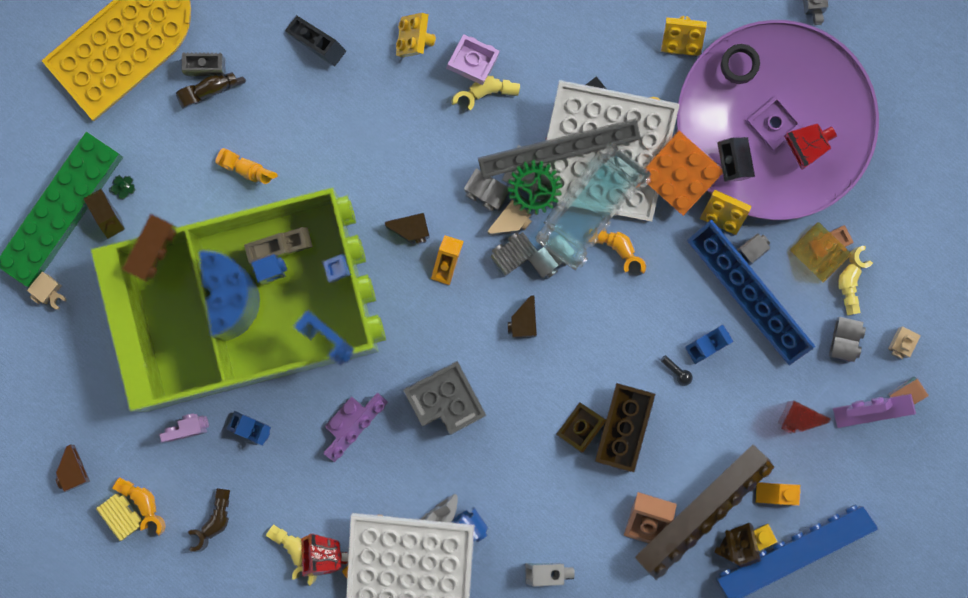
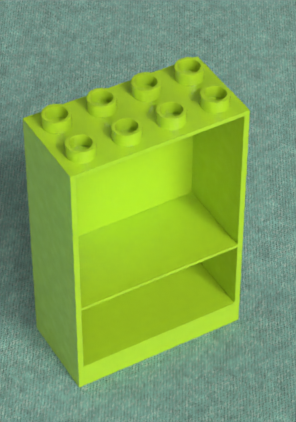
M332 187L176 227V236L172 242H168L165 248L167 249L166 256L162 261L159 260L156 266L158 271L149 282L122 270L138 238L91 249L130 411L149 412L337 363L329 357V354L337 345L319 330L310 340L294 327L307 310L354 349L351 359L379 352L377 343L386 341V335L381 317L378 314L369 316L367 304L375 302L376 296L368 274L359 276L357 265L366 263V257L358 235L349 237L347 226L357 222L348 195L339 197ZM301 227L308 228L313 247L281 256L287 267V271L284 272L286 277L265 285L259 283L252 264H249L244 245ZM199 251H212L227 256L243 267L257 284L260 306L256 319H254L247 331L234 339L224 341L211 335L206 300L211 297L212 293L209 288L204 287ZM339 255H344L350 275L335 282H329L323 262Z

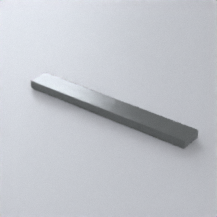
M635 118L478 157L482 177L486 178L515 171L517 166L523 169L525 161L528 163V167L532 166V160H535V165H539L540 161L547 163L640 140L641 136L637 119Z

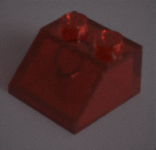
M788 401L778 424L782 425V430L795 434L796 432H803L827 424L831 418L796 401Z

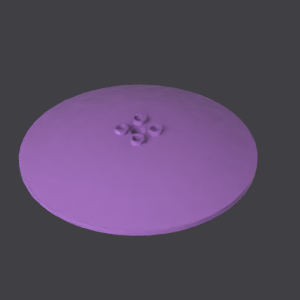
M758 21L736 28L721 36L695 61L684 81L678 100L677 131L683 132L719 166H721L717 142L732 137H748L755 177L742 181L724 182L722 174L707 192L712 195L715 189L752 206L748 216L759 219H798L820 212L836 203L863 176L874 154L878 139L879 111L877 98L870 78L862 64L835 37L816 27L795 21ZM736 44L751 46L756 50L760 58L759 71L751 81L744 84L730 82L721 72L720 64L724 53L728 48ZM735 53L729 59V69L735 75H746L752 68V60L745 53ZM773 117L778 118L781 122L780 127H772L770 119ZM816 123L820 125L822 131L832 126L837 137L828 141L831 149L808 167L801 170L784 136L790 131Z

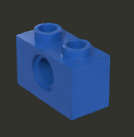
M275 254L251 262L257 280L262 285L286 277L284 273L287 271L286 264L281 257L279 258Z

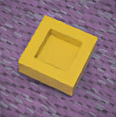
M768 523L754 530L759 551L777 543Z

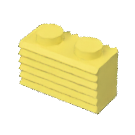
M115 494L97 507L96 510L118 540L123 541L140 528L142 519L136 511L132 512L128 507L130 503L124 495Z

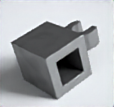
M803 0L805 14H812L813 25H822L824 22L822 12H825L829 7L828 0Z

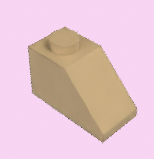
M512 200L487 232L492 236L516 233L521 229L525 231L532 222L530 220L531 214H527L525 209L520 211V205L514 206V200Z

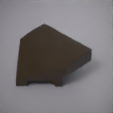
M746 523L731 531L726 530V536L720 547H716L714 553L740 567L749 566L761 561L754 528L751 523Z

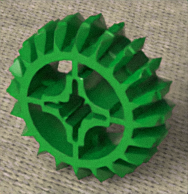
M532 160V166L528 167V163L525 161L523 163L524 169L517 166L516 169L519 173L514 171L511 173L513 178L509 179L508 183L512 186L508 187V191L513 193L509 195V198L515 199L513 202L514 206L521 203L520 211H523L526 207L527 214L531 213V209H535L536 215L539 213V209L546 213L545 206L552 209V202H559L556 196L562 195V192L558 190L562 188V183L558 182L561 180L560 175L554 176L557 173L556 169L549 171L551 167L549 163L544 168L543 161H540L539 165H535V160ZM535 173L532 179L521 181L527 174ZM542 174L550 180L552 188L547 187L546 184L541 182ZM537 180L538 188L533 194L532 186L536 184ZM518 187H522L523 190L529 193V200L520 194ZM549 194L545 199L535 202L539 195Z

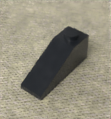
M297 15L285 30L286 33L334 67L347 52L337 40Z

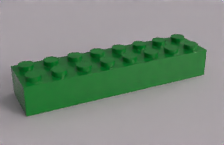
M85 132L1 253L0 269L26 287H30L41 272H45L87 211L88 206L84 198L103 188L123 159V156L88 132Z

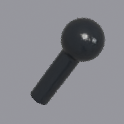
M668 356L662 357L660 361L677 376V381L680 385L687 386L691 384L693 376L690 371L679 368Z

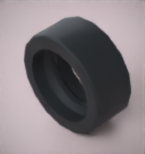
M733 45L727 49L721 59V72L732 83H747L759 71V55L749 45ZM739 52L747 54L752 60L750 72L742 76L732 73L728 65L730 57Z

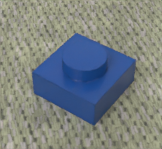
M339 255L323 262L329 282H335L350 275L344 255Z

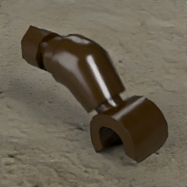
M232 72L224 74V76L213 75L205 78L197 85H190L178 90L176 96L181 108L184 109L192 104L200 103L205 98L222 93V90L227 89V87L231 88L244 84L246 79L243 76L236 78Z
M217 488L214 501L216 510L213 509L209 520L201 527L202 530L188 531L189 535H198L200 539L199 544L196 547L191 546L189 551L201 552L205 550L209 539L226 529L229 521L226 507H229L230 490Z

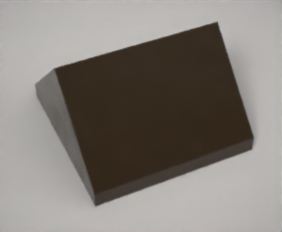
M579 402L556 435L580 453H583L606 422V419Z

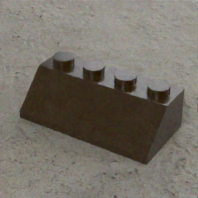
M616 383L595 462L635 473L655 393Z

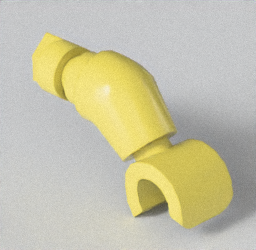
M487 76L483 85L474 82L469 87L470 91L455 93L452 97V105L457 104L459 97L466 96L469 100L467 108L471 111L475 104L474 99L479 100L486 95L498 93V91L501 94L518 96L520 84L510 83V80L504 79L501 82L499 79L494 78V76Z
M866 246L856 247L850 252L849 261L851 264L839 275L838 287L841 289L842 295H845L843 301L847 315L861 313L858 296H855V292H857L856 286H858L857 282L862 273L860 269L867 268L873 264L871 261L862 263L859 259L860 252L865 251Z
M273 524L266 536L277 544L281 545L282 543L284 545L283 548L290 554L293 564L297 565L292 574V580L297 579L302 571L301 538L298 536L295 538L292 535L288 536V532ZM317 575L309 576L307 582L309 586L316 581Z

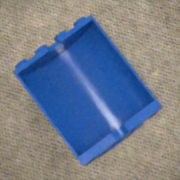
M199 251L204 287L209 288L212 293L211 297L206 300L211 335L224 341L234 339L247 331L254 319H256L260 306L257 284L243 267L227 256L212 251Z

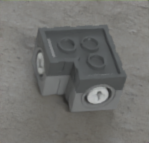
M458 361L403 390L423 427L441 418L449 434L452 435L486 416Z

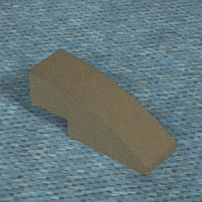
M304 227L272 235L244 245L249 264L273 254L281 257L313 247L309 230Z

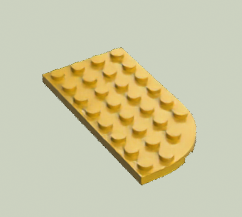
M113 0L41 61L92 121H95L179 49L189 30L191 2L190 0Z

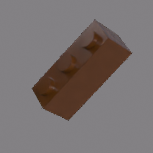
M150 214L122 270L146 282H149L150 279L152 280L158 271L156 266L159 260L162 261L166 256L167 249L165 248L168 242H172L176 236V226Z

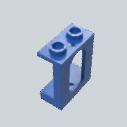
M308 310L294 325L299 332L310 340L320 330L337 346L329 354V357L339 365L347 363L351 359L354 349Z

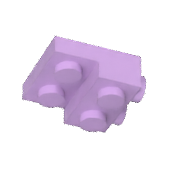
M463 34L446 69L483 85L495 65L500 51L491 45H486L473 37Z
M197 414L182 416L183 420L178 421L179 427L175 426L164 429L165 433L160 434L161 442H171L207 433L206 428H209L207 416H198Z

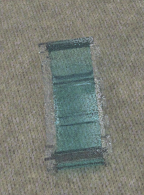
M610 141L603 152L599 151L592 158L544 221L545 226L536 235V241L576 271L588 259L586 257L587 248L595 245L598 240L597 236L601 231L604 232L609 227L610 219L613 215L617 216L623 209L622 204L625 200L632 198L636 192L635 188H640L641 186L644 188L650 182L651 172Z

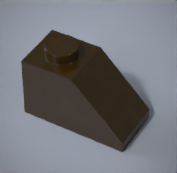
M102 189L84 198L96 223L107 239L125 230L120 215Z
M424 213L385 222L386 228L410 243L415 242V245L426 243V239L430 238Z
M531 295L513 314L511 322H508V334H512V338L537 337L535 295Z

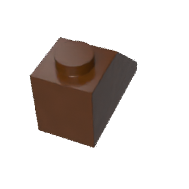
M75 445L66 446L56 471L58 477L56 478V483L59 489H63L64 492L90 482Z

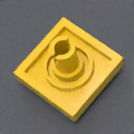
M417 13L401 17L398 25L399 36L396 42V56L403 58L424 54L425 45L431 47L435 44V34L426 33L429 14Z
M684 16L679 17V19L666 17L661 52L700 56L707 22L691 20L688 16H686V19H684Z
M714 189L700 219L707 223L712 219L717 227L737 235L752 206Z

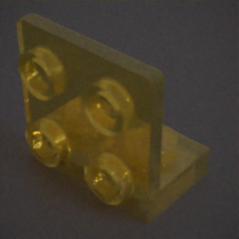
M819 222L790 250L823 283L852 255Z

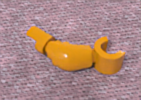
M225 148L220 150L215 160L217 165L229 171H233L235 168L236 173L253 182L259 181L263 184H268L272 179L278 177L277 173L263 168L261 164L243 157L239 159L240 155Z
M590 228L587 240L602 245L607 243V246L612 247V250H615L621 259L625 258V273L630 270L629 265L632 261L639 262L641 264L640 272L645 273L646 263L643 258L634 256L635 250L627 235L618 231L617 233L610 232L609 234L607 230Z
M119 477L112 489L126 497L128 495L131 496L130 499L138 506L141 515L145 516L141 522L140 530L148 528V523L153 521L157 525L156 534L160 536L165 531L166 525L162 517L154 514L157 512L154 495L145 487L140 488L137 486L135 488L133 483Z

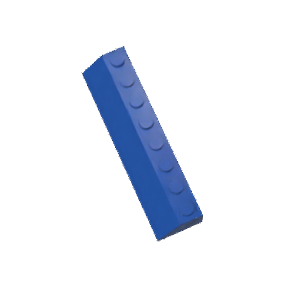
M712 219L687 240L789 366L816 347Z
M855 504L846 508V513L840 516L838 513L827 518L828 522L822 525L820 522L809 527V532L805 534L799 532L791 536V541L787 543L781 541L773 545V550L759 552L760 562L745 567L738 566L733 570L727 568L719 572V577L716 580L725 598H743L878 530V527L863 506L857 507Z

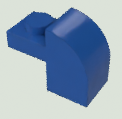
M721 325L687 345L685 349L694 364H697L734 341L725 326Z
M234 411L227 430L262 446L269 438L271 429L269 425L237 411Z

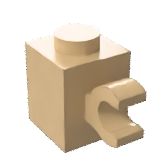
M41 272L27 290L31 293L30 298L37 304L41 302L48 304L50 301L51 306L57 310L60 307L56 305V300L59 298L65 302L67 300L65 296L57 293L62 285L45 272Z
M903 326L899 327L888 349L893 351L892 355L899 359L909 358L921 335Z

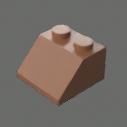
M638 492L630 512L624 536L650 543L674 520L677 504Z

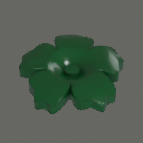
M120 175L115 176L114 183L116 185L111 186V191L116 195L119 194L120 199L129 197V193L134 194L136 191L135 185L132 184L134 179L131 176H124V178Z

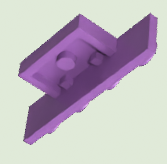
M376 393L368 404L363 407L351 396L325 426L336 439L323 454L333 462H336L344 454V451L356 441L360 433L370 425L377 414L384 409L388 401L379 393Z
M911 394L884 399L883 397H876L868 402L859 400L851 403V405L833 408L838 428L916 414Z

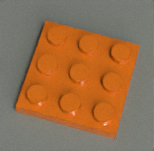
M678 130L638 176L684 216L723 172L721 166L683 132Z

